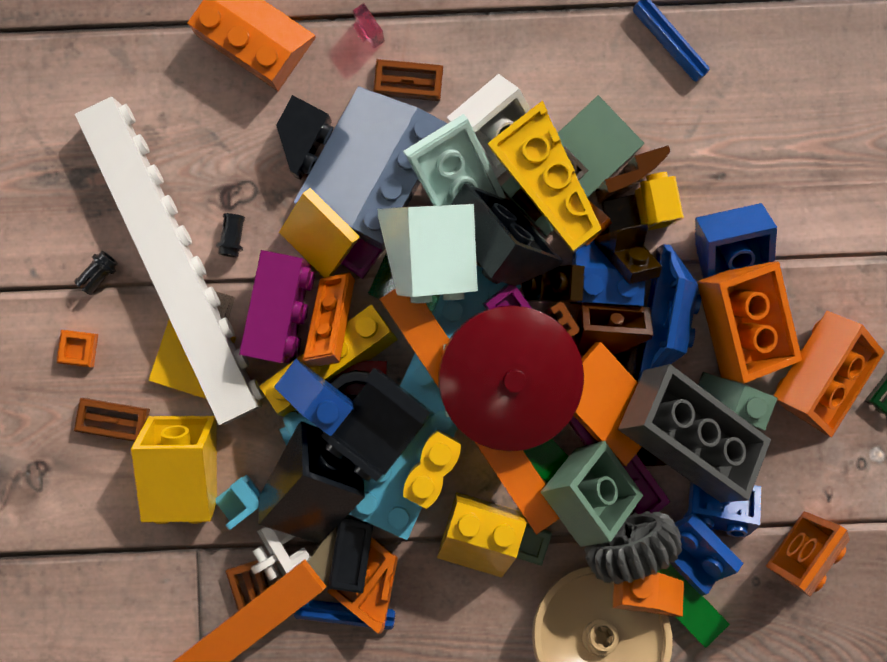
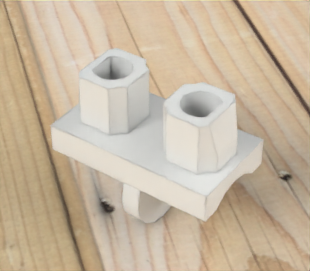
M263 527L256 532L270 556H267L262 546L253 550L252 552L259 563L251 567V570L254 574L264 570L271 581L278 576L277 571L272 565L273 563L277 565L281 574L285 575L304 559L307 561L310 556L304 547L288 556L282 545L295 536Z

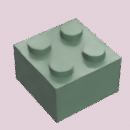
M605 441L575 448L541 491V494L580 547L611 542L643 497L642 492Z

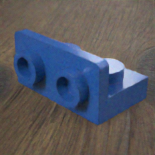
M690 481L689 507L683 518L695 513L711 530L727 531V534L732 537H746L760 526L761 486L754 485L749 501L719 502Z
M695 513L674 523L681 535L682 552L677 556L678 559L670 564L701 596L708 594L716 581L738 573L743 562Z

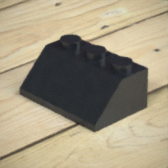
M465 183L450 204H474L476 261L483 268L482 274L495 284L503 282L517 286L562 264L563 260L512 201Z

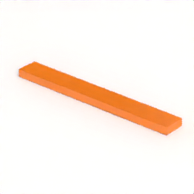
M394 289L379 300L439 388V364L443 354V344H447L449 338L426 303H411L410 297L398 296L396 289ZM475 442L536 535L560 519L541 494L546 484L523 450L501 451Z

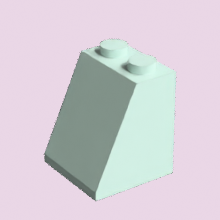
M474 204L377 209L398 296L410 297L411 303L432 302V295L443 294V300L464 299L465 292L478 291Z

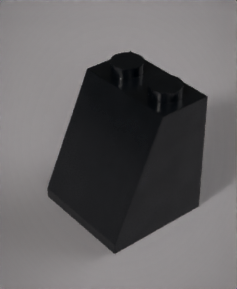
M302 421L298 424L259 496V525L320 544L365 498L364 480L352 469L355 464L345 456L342 459L337 458L325 448L328 442L320 437L324 432L320 428Z

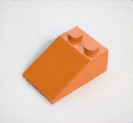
M804 511L766 567L799 591L811 597L813 592L819 591L825 584L826 574L831 566L838 563L846 553L845 546L850 541L848 531L841 525Z

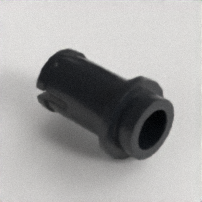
M224 213L220 243H216V247L219 248L218 254L238 257L239 251H243L240 242L245 217L238 214Z
M104 251L94 254L92 256L93 261L74 280V283L80 288L91 279L82 289V291L89 295L94 293V290L109 274L116 272L117 261Z

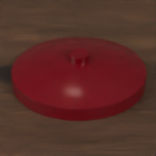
M498 306L477 313L454 332L441 356L438 385L446 412L457 428L467 437L491 449L520 451L547 442L561 432L569 423L581 400L584 370L581 355L574 340L566 329L552 317L523 306Z

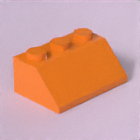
M203 0L187 22L197 37L277 91L283 86L316 38L313 33L264 0Z
M778 261L727 270L697 281L721 378L745 384L802 361Z
M827 310L822 319L814 325L812 335L804 348L800 349L802 361L793 364L787 375L779 381L774 396L778 398L777 402L787 411L832 438L885 352L864 325Z

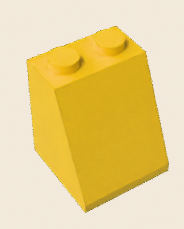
M149 416L131 448L141 522H154L156 524H166L169 522L199 524L210 522L216 507L217 420L215 416Z
M456 492L437 558L502 578L517 558L527 522L521 511Z

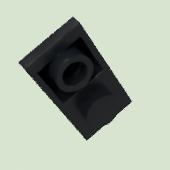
M292 95L276 126L290 172L295 178L301 180L305 173L309 175L318 158L315 156V153L320 144L325 145L332 134L333 126H331L332 120L328 113Z

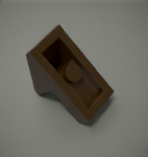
M647 223L619 229L595 239V244L629 284L657 278L661 273L662 265L644 246L648 230Z

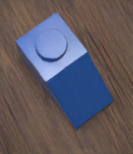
M298 359L293 361L274 386L302 416L329 436L333 435L353 409V403L350 398Z

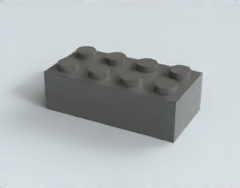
M671 364L643 371L618 428L620 432L719 502L749 501L771 442L769 437Z

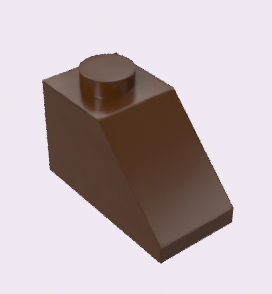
M581 303L576 320L580 330L579 333L575 334V344L580 355H585L595 342H602L614 356L651 340L653 337L650 307Z

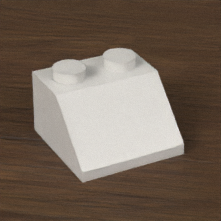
M498 74L452 112L447 119L451 122L462 114L468 118L496 178H498L506 171V168L490 150L487 143L526 114L531 108L521 90Z

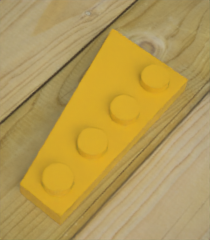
M542 100L487 144L570 250L575 253L601 233L602 229Z

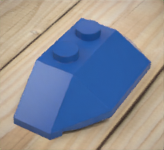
M663 244L656 251L655 259L662 265L659 277L651 279L647 307H650L653 337L651 340L640 344L634 375L635 380H640L644 370L674 363L687 354V349L692 348L696 331L691 326L693 315L698 314L701 306V295L697 294L699 285L671 245Z

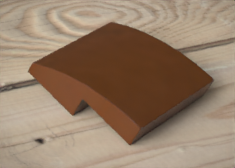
M669 145L635 155L623 168L624 174L605 179L595 191L599 204L602 201L622 195L640 183L670 153Z

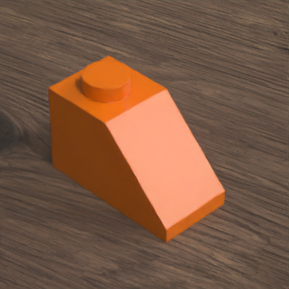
M657 572L656 575L646 576L644 580L640 578L632 583L628 581H623L620 584L614 583L612 608L683 617L684 581Z

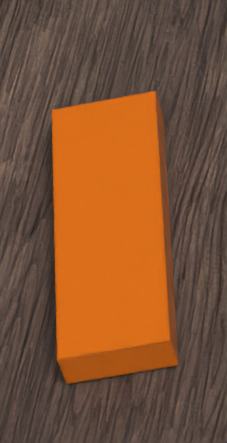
M350 272L319 280L303 356V362L308 368L340 362L355 279Z

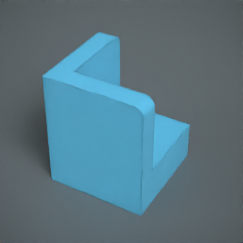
M248 475L238 479L230 488L216 498V504L230 521L225 525L229 530L259 508L261 492Z

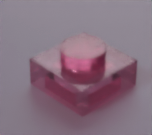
M363 3L353 10L355 23L352 26L362 42L368 40L373 48L385 42L383 30L366 5Z

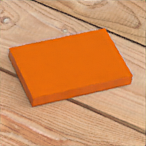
M595 342L581 358L584 370V385L580 403L573 416L597 442L605 441L622 466H627L642 446L620 432L618 428L638 382L602 342Z

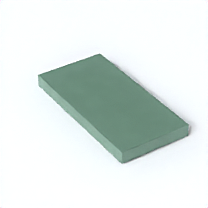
M599 95L558 132L563 147L565 146L589 170L579 180L587 198L605 179H608L645 144ZM511 176L501 186L504 194L547 237L554 228L542 215L535 222L512 199V196L521 187Z

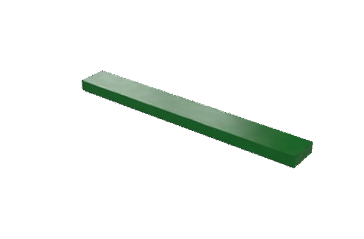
M553 439L539 446L523 450L538 474L547 483L569 457ZM669 563L667 569H660L657 572L684 581L683 617L676 618L707 648L730 624Z

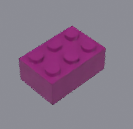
M261 250L239 355L278 363H291L292 357H298L301 347V338L297 337L299 324H305L308 313V305L304 304L306 291L312 290L315 279V271H311V264L306 260Z

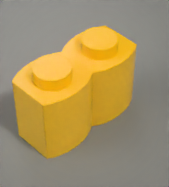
M659 172L646 176L647 180L640 182V188L636 189L634 193L641 224H648L647 231L669 227L676 224L677 221L684 219L676 176L668 177L667 172Z
M440 430L433 432L423 446L420 462L410 470L406 478L403 497L425 509L430 507L440 495L443 486V476L448 474L458 461L461 449L460 441Z

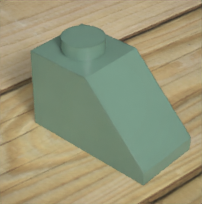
M702 372L698 383L700 387L755 428L766 430L778 399L777 397L744 384Z

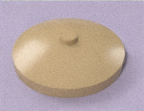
M590 567L581 568L558 580L542 598L534 617L532 629L535 657L537 662H670L673 642L668 615L612 608L614 581L604 583L603 580L596 578Z

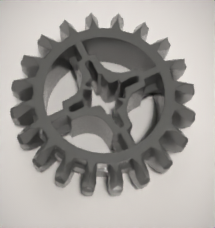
M645 511L642 514L634 513L626 519L611 542L586 546L584 548L586 552L585 557L596 578L603 580L604 583H611L613 581L615 584H620L623 581L632 583L636 579L641 578L644 580L646 576L656 575L657 571L667 569L669 563L675 562L678 559L677 556L682 552L681 535L673 519L667 514H662L661 512L650 513L649 511Z

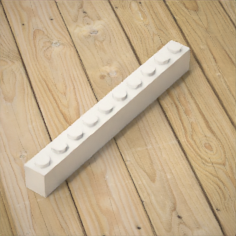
M109 97L76 113L75 116L218 424L230 423L263 407L260 399L264 395L259 387L260 385L256 379L250 380L245 369L249 367V362L246 356L239 355L240 348L236 350L234 343L230 339L235 336L232 325L226 317H221L217 306L220 305L218 295L212 286L207 287L202 277L206 274V270L198 256L193 257L188 245L192 244V240L183 225L179 226L174 217L178 213L172 198L169 195L165 196L160 187V184L164 183L163 178L155 164L150 165L145 155L150 151L142 135H136L131 125L136 121L127 104L121 105L116 99Z

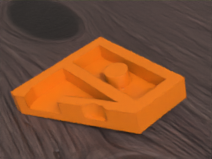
M372 537L363 593L335 589L327 591L378 634H381L385 627L398 557Z

